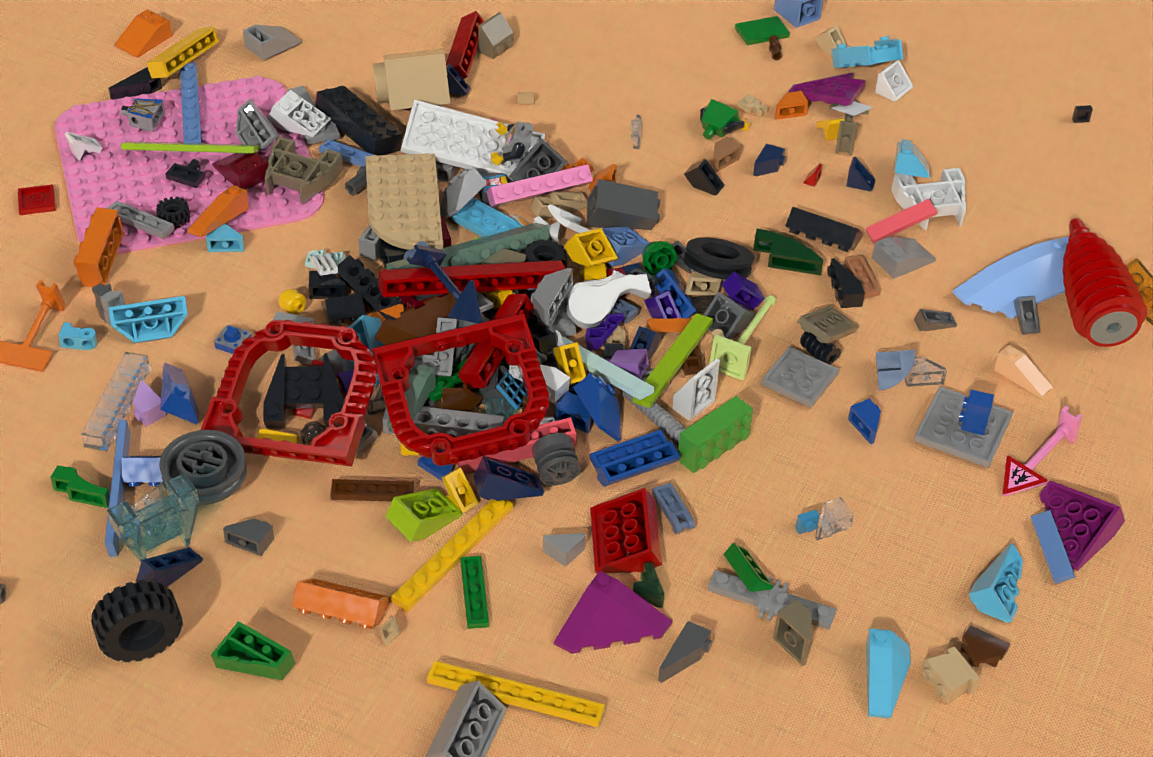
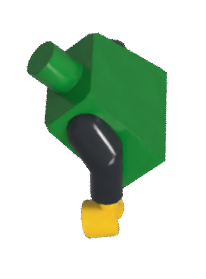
M711 99L709 104H706V107L700 109V121L705 130L703 136L708 140H711L714 134L724 137L726 134L737 129L749 130L750 122H745L746 119L744 118L740 120L738 110Z

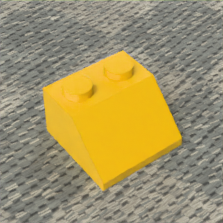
M602 228L575 234L564 245L573 262L587 267L618 259Z

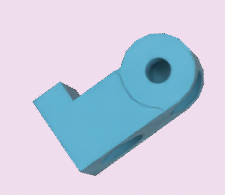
M64 322L58 335L60 347L91 350L97 346L96 332L93 328L81 329L72 327V323Z

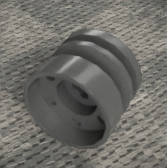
M553 433L540 438L534 443L532 454L537 465L540 480L544 484L549 486L566 484L579 475L581 466L578 456L575 454L573 441L569 435Z

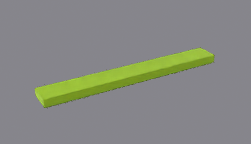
M126 141L121 143V149L256 153L259 151V145Z
M697 313L694 315L645 380L646 383L654 387V393L641 400L633 397L632 403L648 408L652 407L713 324V318Z

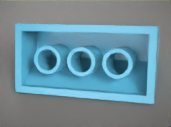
M903 139L901 142L898 141L894 159L895 173L929 178L928 162L916 145L910 140Z

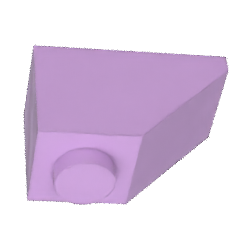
M144 381L139 382L133 401L135 409L133 414L137 421H142L147 427L167 415L166 412L160 410L161 398Z

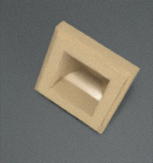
M393 615L379 628L385 646H388L401 634Z

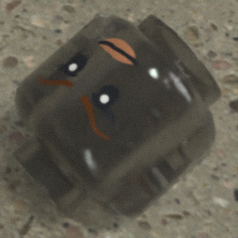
M317 421L305 424L301 430L302 444L311 445L313 438L323 433L326 427Z

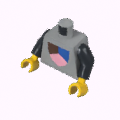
M518 121L515 124L505 126L502 122H498L496 124L498 129H495V131L500 135L506 134L504 151L502 156L497 152H493L490 155L492 157L490 160L494 165H499L502 160L518 164L531 144L533 125L528 122Z

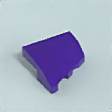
M624 313L608 314L606 321H603L596 327L587 328L585 337L587 350L594 351L600 348L625 317Z

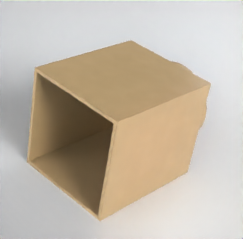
M442 48L383 55V63L373 64L378 104L389 102L390 110L412 108L414 100L433 105L450 104L445 53Z

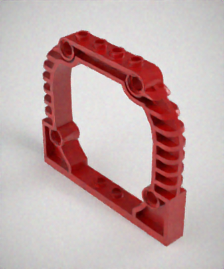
M524 313L371 349L377 366V376L396 438L408 450L419 453L422 457L432 458L433 463L436 465H454L461 461L474 460L481 456L495 455L498 452L523 447L529 443L530 434L539 427V424L547 414L549 392ZM489 340L491 346L505 352L508 364L518 367L529 401L524 412L510 416L503 426L453 438L446 433L427 435L414 424L404 394L410 388L409 370L415 364L414 357Z
M273 320L266 325L265 329L255 332V336L244 339L242 344L233 351L232 357L229 358L228 366L225 369L224 377L217 391V396L212 397L200 430H215L231 435L241 444L244 453L352 467L365 427L363 419L366 415L377 377L375 359L370 350L360 341L355 330L346 326L337 327L328 324H312L310 322L300 323L292 320ZM291 345L334 349L342 358L354 360V373L341 412H337L330 417L328 423L330 427L314 437L311 445L291 443L287 440L273 441L270 438L244 437L238 424L243 419V412L238 406L253 365L267 351H283Z

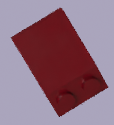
M234 153L212 163L213 167L230 183L245 190L265 181L266 170H268L269 165L258 153Z

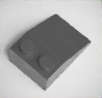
M541 139L526 154L509 177L514 181H520L558 172L567 161L547 142Z

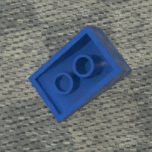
M590 373L573 388L597 427L619 442L621 440L619 400L615 395L617 392L611 384L607 385L600 376L596 377Z

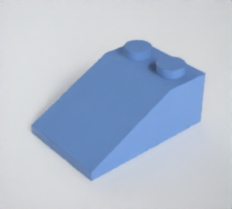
M628 226L602 228L618 257L617 260L606 263L612 267L624 265L642 254L644 247L650 243Z

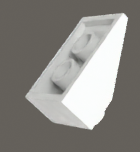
M715 359L692 377L673 396V410L689 421L715 402L719 359Z

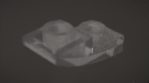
M636 115L634 121L631 120L629 129L632 130L631 141H633V148L640 149L643 122L641 116Z

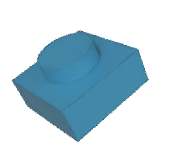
M817 510L797 516L796 530L799 534L811 532L818 528L820 515Z

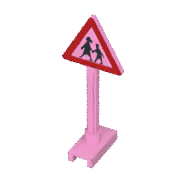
M1065 406L1061 410L1056 433L1026 465H1023L1011 456H1007L1002 496L1005 497L1047 484V479L1034 472L1033 469L1062 438L1072 444L1076 441L1082 419L1081 414L1074 417L1068 413L1069 407Z

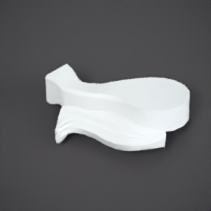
M614 270L612 275L607 278L574 284L568 291V296L565 300L568 303V317L578 327L593 328L606 319L617 299L623 294L632 293L641 298L648 299L651 289L647 274L624 275Z

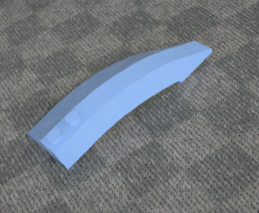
M1069 236L1045 241L1019 250L986 267L954 289L952 293L966 305L971 306L974 303L982 306V310L995 314L999 311L1004 313L1007 318L1014 319L1016 311L1013 300L1035 297L1037 305L1047 299L1065 293L1062 269Z

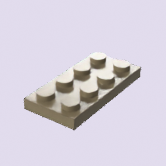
M831 306L802 315L797 321L804 331L814 334L818 341L826 344L853 334L859 328L856 323Z

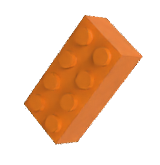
M96 207L94 214L91 215L90 225L85 230L83 242H80L78 255L74 257V266H76L77 276L80 278L82 286L94 287L99 283L105 286L124 236L118 210Z

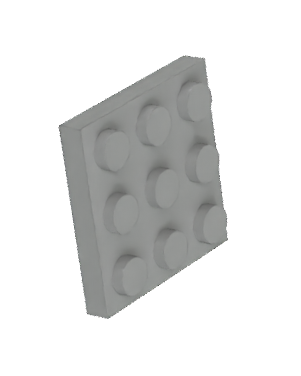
M788 347L762 378L761 385L812 408L838 376L839 369L792 347Z

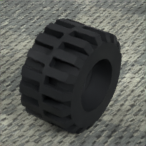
M533 241L532 244L529 243L523 249L522 254L526 255L525 262L561 260L567 269V251L563 245L558 244L556 241Z

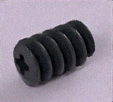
M806 331L802 334L800 339L801 346L816 359L831 365L841 355V350L836 348V345L832 344V342L828 344L822 343L816 339L814 334Z

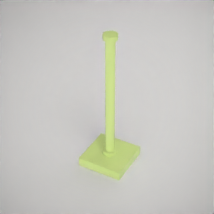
M768 295L765 298V303L737 342L719 335L714 337L710 363L715 359H719L720 373L744 381L747 376L752 348L744 344L769 308L776 303L774 296Z

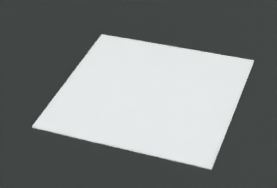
M853 101L851 105H838L831 109L855 116L873 107Z

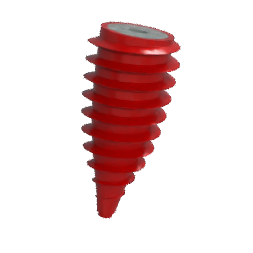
M1079 218L1072 219L1069 223V238L1063 258L1062 272L1065 295L1074 328L1078 334L1096 346L1111 347L1125 343L1139 332L1147 316V307L1143 302L1137 285L1134 283L1133 276L1129 273L1127 266L1115 252V249L1108 245L1104 239L1090 232L1082 220Z

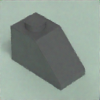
M257 519L227 525L223 528L225 543L259 556L264 554L274 540L273 525Z

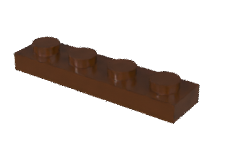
M332 479L330 497L331 500L392 502L396 496L414 493V481Z

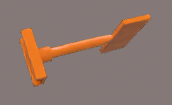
M39 280L36 287L42 298V307L22 345L0 341V363L44 372L53 354L52 351L30 346L48 310L64 311L66 305L56 283H53L51 287H47L43 281Z

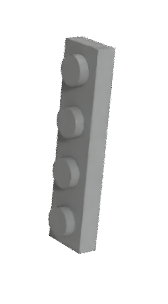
M117 200L107 208L118 210L121 222L161 239H165L174 230L173 223Z

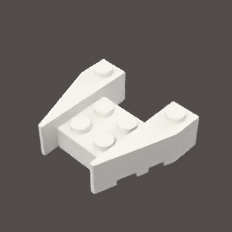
M960 168L943 169L940 182L916 184L912 175H894L891 191L896 201L904 210L930 199L937 210V215L933 217L954 215L958 225L962 226L966 213L965 178ZM930 218L918 224L924 230H927Z

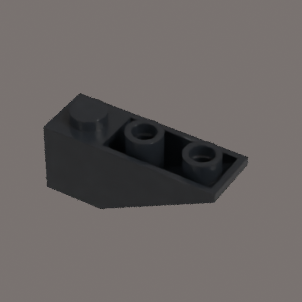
M148 67L108 89L110 99L114 100L139 96L141 94H151L162 89L161 78H151Z
M831 258L830 266L827 267L828 277H831L832 289H835L836 301H839L841 308L862 307L865 292L861 281L838 261Z

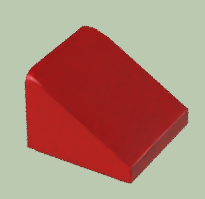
M819 163L810 171L803 183L815 187L821 177L823 165Z

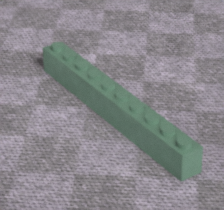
M533 223L442 248L441 250H444L447 255L440 267L466 266L481 263L501 248L515 252L523 251L533 241L550 240L549 226ZM406 259L386 264L387 270L428 268L410 264Z

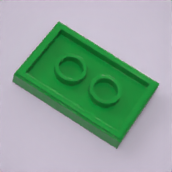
M778 16L735 24V30L746 45L768 42L769 37L772 35H776L778 39L790 36V32Z

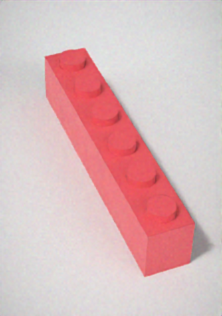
M567 418L541 424L530 434V441L527 445L515 450H506L484 457L505 464L532 458L534 443L540 438L553 433L569 435L574 447H577L576 431L572 419ZM483 456L474 460L469 459L458 462V468L461 467L464 474L476 471Z

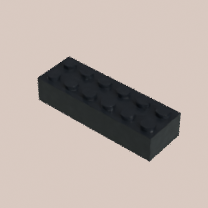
M338 86L317 91L315 107L330 117L339 130L367 153L381 156L400 151L403 133L347 89V87Z

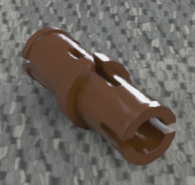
M772 35L769 37V51L772 53V59L780 60L782 57V47L778 37Z

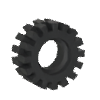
M170 197V199L164 198V202L161 200L156 205L157 217L173 223L176 227H180L179 224L185 225V222H188L190 219L189 206L183 198L180 200L179 197H175V199L173 197Z

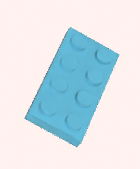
M476 198L471 199L457 213L451 216L452 221L480 237L523 226L516 220Z

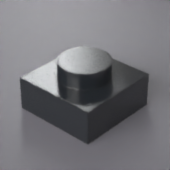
M1075 106L1072 117L1073 122H1090L1093 111L1092 106Z
M604 343V359H611L616 351L623 350V343Z

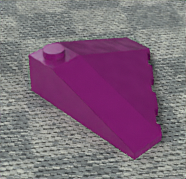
M1049 481L1039 495L1041 502L1045 504L1046 510L1044 512L1051 511L1071 567L1076 571L1101 550L1116 535L1125 522L1120 506L1053 481Z
M599 571L586 588L554 640V645L574 654L580 653V648L593 646L594 650L609 648L610 643L623 641V644L626 645L638 643L641 637L652 636L653 640L661 639L672 625V620L622 582Z

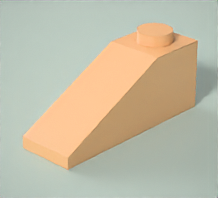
M1008 345L998 354L994 368L996 372L1041 399L1052 390V385L1024 353Z

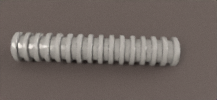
M623 391V397L627 398L632 405L638 408L640 412L646 415L648 419L654 422L656 426L662 429L667 436L679 445L680 433L686 429L656 402H654L651 408L632 403L633 396Z

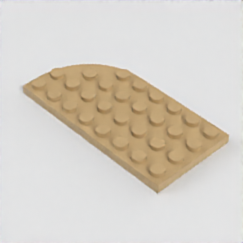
M435 153L365 156L368 218L375 234L385 242L407 250L414 249L415 244L420 241L426 242L431 248L442 249L443 239Z

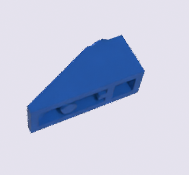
M664 268L655 275L661 278L656 288L659 292L670 291L681 318H689L697 311L689 296L685 294L686 290L672 270Z

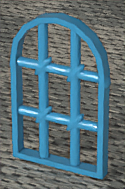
M509 371L504 373L496 385V388L515 410L523 402V397L520 399L517 395L518 392H521L523 396H527L523 382L521 381V384L518 385L515 378L509 374ZM506 376L511 380L509 384L504 380ZM502 382L506 386L505 389L501 387ZM512 383L517 387L516 391H513L510 387ZM507 390H509L513 394L512 397H510L506 393ZM514 398H516L519 401L517 405L513 401Z

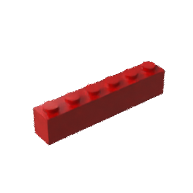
M477 11L461 17L446 62V66L451 64L463 79L469 75L477 50L479 25L485 22Z
M526 293L509 294L492 321L523 313L527 320L534 309L533 304ZM489 340L478 342L458 373V376L467 385V388H485L504 358L505 352L491 346Z

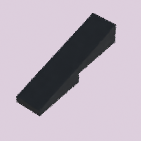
M531 313L526 321L535 348L541 354L553 350L554 347H557L555 334L537 322V316Z

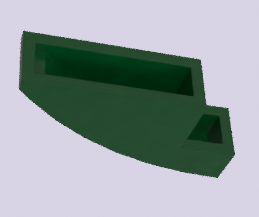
M756 229L753 251L770 253L768 267L821 276L823 259L813 250L782 234Z

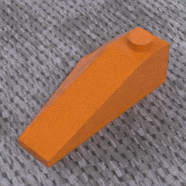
M231 186L223 191L189 227L188 233L202 238L248 210L247 190L238 186Z

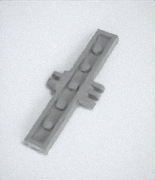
M715 570L708 585V591L757 606V610L760 611L758 618L762 619L764 614L768 613L766 618L768 621H771L773 615L777 616L778 611L797 599L801 604L809 608L812 613L813 625L830 630L837 610L787 593L789 583L785 582L783 588H781L780 580L776 581L772 590L750 592L739 577ZM769 577L768 579L773 583V578Z

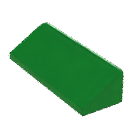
M732 543L724 553V556L750 592L772 590V583L748 550Z

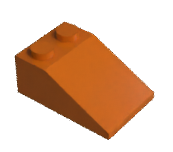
M147 9L135 16L116 41L115 46L139 58L172 37L170 20Z

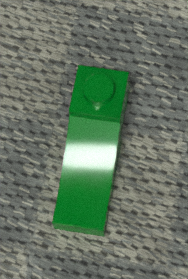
M60 465L56 466L51 475L54 491L68 493L70 501L104 508L109 507L110 494L107 488L84 480L78 475L77 469Z

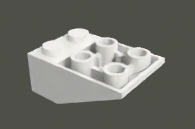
M292 90L288 91L272 107L268 116L270 122L278 128L314 137L331 120L330 117Z

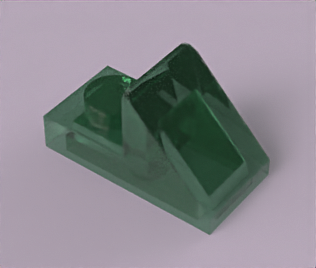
M652 561L646 562L643 565V572L640 573L641 581L633 584V592L649 604L662 608L664 604V591Z

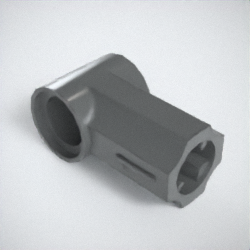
M366 166L360 167L357 175L345 183V189L352 196L367 187Z

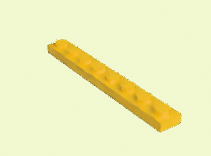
M492 499L391 596V602L409 612L460 562V557H465L513 510V503L508 500L496 501Z
M438 661L433 662L427 676V683L458 691L461 685L478 680L502 703L598 728L605 710V704Z

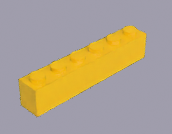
M215 27L198 28L148 61L147 66L151 78L169 77L217 44L219 40Z

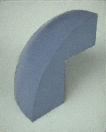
M915 350L876 352L879 390L894 387L906 378L915 360Z

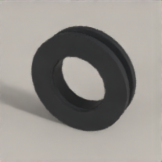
M700 237L688 241L684 262L692 270L706 276L725 280L733 272L745 278L750 276L754 255L747 248L718 238Z

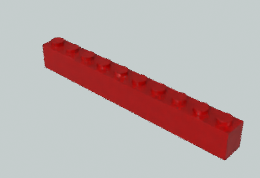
M561 260L441 267L459 290L463 291L468 282L472 280L475 282L476 292L537 288L538 283L542 281L545 275L566 269ZM429 268L379 270L378 288L383 297L448 294V289Z

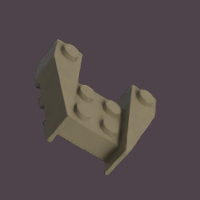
M278 137L271 147V156L265 175L266 191L270 195L276 185L298 190L301 204H304L337 179L343 170L342 153L325 149L319 160L296 154L294 140Z

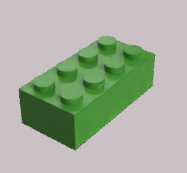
M735 396L682 431L678 447L679 462L695 473L700 469H704L714 459L720 458L726 451L732 450L742 440L745 441L750 436L753 408Z

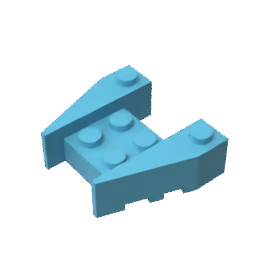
M889 36L880 37V40L874 41L875 46L870 47V45L846 46V44H839L837 48L831 49L833 67L866 66L892 60L903 59L901 40L896 38L889 39Z

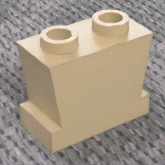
M955 646L947 649L946 654L926 659L922 671L925 679L930 681L936 689L938 696L943 698L947 704H950L966 692L969 695L977 692L981 679Z

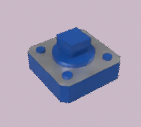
M226 325L214 339L215 348L234 354L233 351L242 344L244 339L251 338V333L232 325Z

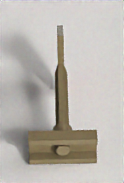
M834 103V104L830 105V108H829V109H830V110H834V109H831V108H833V107H835V106H838V105H840V104ZM867 110V111H864V112H862V113H860V114H866V115H868V112H869V111ZM845 113V121H840L835 153L838 154L840 151L848 152V155H852L857 123L851 122L852 115Z

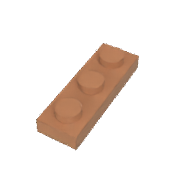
M863 256L845 257L844 263L848 271L861 281L865 292L864 298L879 296L880 289Z

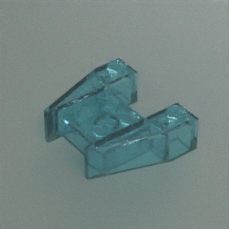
M185 473L165 482L168 497L134 512L128 502L124 501L107 509L111 527L140 562L147 559L146 551L177 536L186 547L189 546L199 500L197 489Z

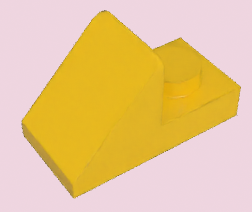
M842 118L817 121L816 126L817 128H823L826 141L838 138L840 121L845 120Z
M461 467L441 477L449 492L445 496L463 513L479 503Z

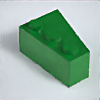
M239 621L211 654L216 668L281 681L296 664L291 650Z

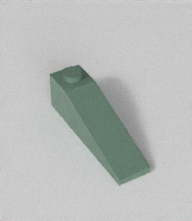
M416 364L409 374L410 388L404 394L412 420L430 396V392H433L436 387L435 367ZM389 419L388 422H387V427L392 428L391 422H390V419Z

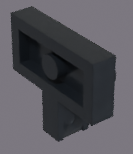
M193 159L187 166L174 163L165 173L166 179L197 188L205 179V173L199 171L201 167L199 160Z

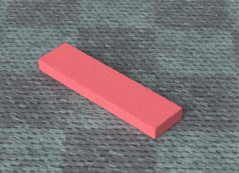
M927 199L865 229L871 241L875 244L879 240L890 237L937 215V210L930 199Z

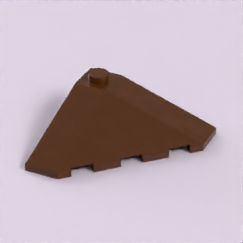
M447 290V295L441 298L438 296L432 297L424 301V306L416 310L414 307H411L401 312V317L393 321L388 318L382 321L374 339L389 345L436 334L437 319L449 318L448 314L455 305L456 299Z

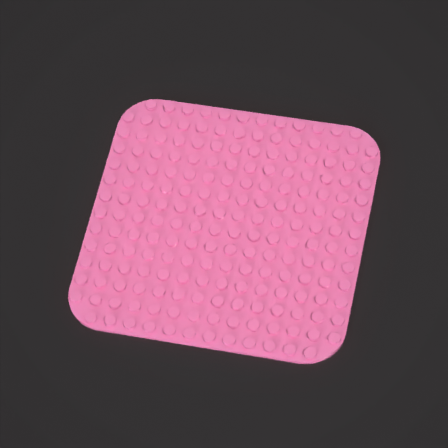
M261 76L198 86L202 143L242 144L235 134L238 109L251 99L268 117L272 107L287 93L285 87L275 80L262 78ZM181 89L74 105L62 113L56 120L55 132L79 242L84 240L85 230L90 225V218L94 214L96 207L108 208L117 200L157 217L156 205L161 200L164 202V198L170 199V197H173V199L179 197V200L183 198L184 201H187L190 212L189 221L185 222L183 226L179 224L180 227L175 225L174 230L165 239L121 222L124 236L117 254L206 238V235L201 238L190 234L188 229L219 194L234 186L212 165V163L234 153L121 149V143L126 141L184 143ZM137 98L163 100L165 114L154 132L130 126L128 116L121 115L122 106H131ZM272 123L280 137L295 141L296 154L310 158L303 135L282 130ZM70 132L94 138L101 145L102 150L100 153L84 151L80 161H78L70 149L65 133ZM273 144L269 148L256 153L260 154L268 162ZM193 159L199 160L201 167L199 171L205 173V179L197 188L166 179L165 175L174 163L187 166ZM265 181L246 189L249 209L225 224L237 232L305 220L317 213L322 207L324 201L323 191L321 190L307 202L301 204L298 190L276 185L270 195H268Z

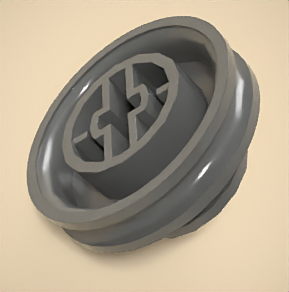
M215 430L193 431L176 438L163 451L159 464L162 483L166 491L175 499L194 505L214 504L230 497L241 487L247 474L245 453L241 444L231 435Z

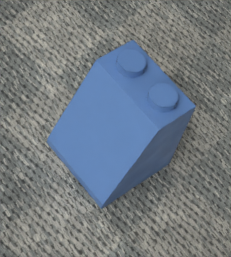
M775 0L774 10L794 27L798 28L821 18L823 0Z

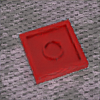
M54 185L18 188L19 215L56 211Z

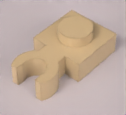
M747 95L738 102V107L750 114L755 112L758 117H762L763 112L768 113V107L761 105V101L751 95Z

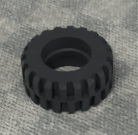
M138 580L137 583H125V586H118L111 593H106L103 596V600H99L91 615V624L99 648L107 657L124 662H131V660L136 662L142 661L143 658L148 657L149 659L158 652L162 653L167 646H171L174 643L175 638H178L183 621L174 594L167 586L161 583L158 584L155 581L146 582L145 580Z

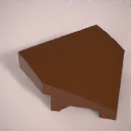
M465 384L463 388H443L442 391L443 409L471 412L482 400L480 394H474L467 389Z
M970 625L962 638L963 644L960 650L971 658L969 663L972 667H978L980 663L997 667L999 660L1004 658L1011 644Z

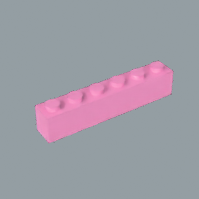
M583 165L489 188L486 193L490 207L493 208L551 194L552 192L585 186L591 183L593 179L589 165Z

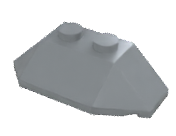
M251 99L238 109L235 134L243 145H259L260 151L269 148L280 137L268 117Z
M572 268L545 275L542 281L538 283L536 291L531 295L534 313L547 329H550L564 305L568 291L573 286Z

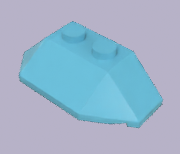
M185 296L108 307L111 326L133 343L172 338L188 315Z

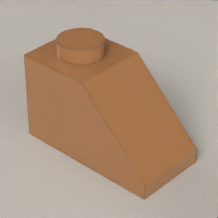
M729 137L717 141L714 146L713 170L718 172L739 160L741 146Z

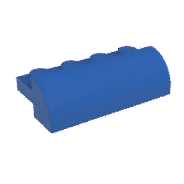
M658 430L590 453L589 458L598 473V481L606 487L679 461L680 455L672 441L668 442L662 430Z

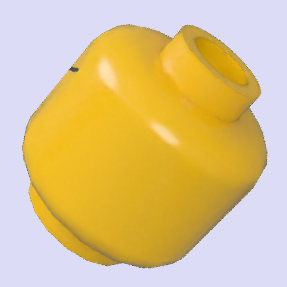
M287 289L280 294L279 306L289 314L298 315L305 309L306 298L295 289Z

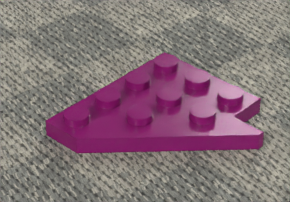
M847 73L794 84L788 93L802 91L806 99L812 102L823 101L827 104L837 103L842 106H848L853 103L865 87V80L854 79V73Z

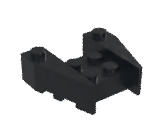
M324 353V366L287 367L285 354H281L264 399L263 422L266 428H286V409L323 408L325 427H330L328 424L330 417L337 412H341L344 401L327 353Z

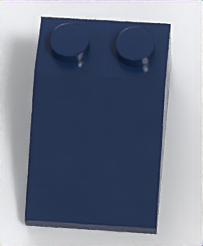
M484 456L474 474L478 495L486 500L500 501L543 496L544 494L537 474Z

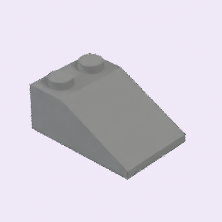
M475 167L470 170L464 169L458 176L455 175L449 180L450 184L444 191L440 216H444V219H447L457 213L487 184Z
M887 237L875 242L872 259L893 279L936 261L935 257L912 238Z

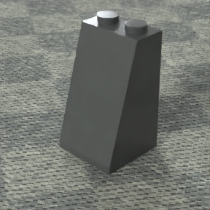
M598 179L587 198L586 227L611 228L628 226L631 229L652 230L654 225L658 224L660 218L658 213L660 205L658 192Z

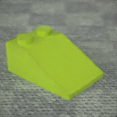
M438 488L394 497L385 517L407 540L414 542L431 536L461 517L463 512Z

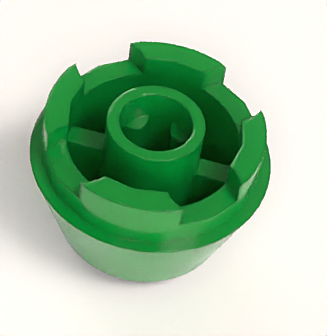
M663 241L648 243L642 252L643 266L648 273L657 275L664 268L673 270L672 267L675 260L677 261L674 247L670 243Z

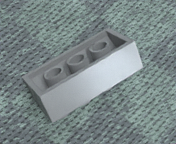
M478 680L461 685L425 757H485L507 708Z

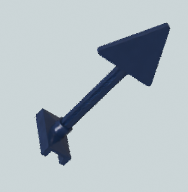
M415 244V254L413 257L408 256L406 260L410 264L431 269L456 299V303L448 317L479 324L482 323L475 282L470 280L461 293L440 267L447 255L444 250Z

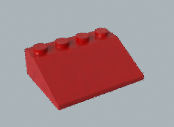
M646 487L590 507L594 567L597 574L599 571L603 573L644 572L663 565L656 501Z

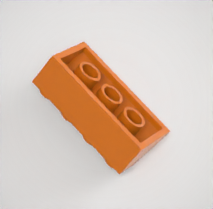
M307 578L297 581L292 607L298 608L300 613L311 614V612L319 613L318 616L321 618L331 619V617L339 618V622L352 624L353 621L360 623L359 626L362 628L372 629V626L380 624L391 597L319 579Z

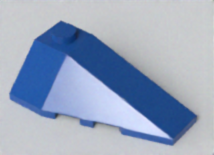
M165 362L163 365L160 410L197 424L199 410L183 370Z

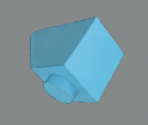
M226 224L206 235L208 252L244 251L243 235Z

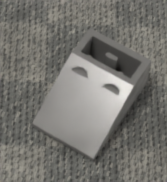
M256 24L243 30L244 46L262 60L302 43L299 38L281 26Z

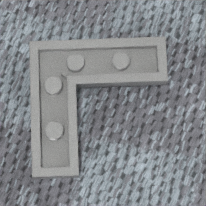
M438 318L436 334L457 329L458 320ZM455 348L434 352V355L414 357L415 364L409 370V374L416 364H423L435 367V376L452 377Z

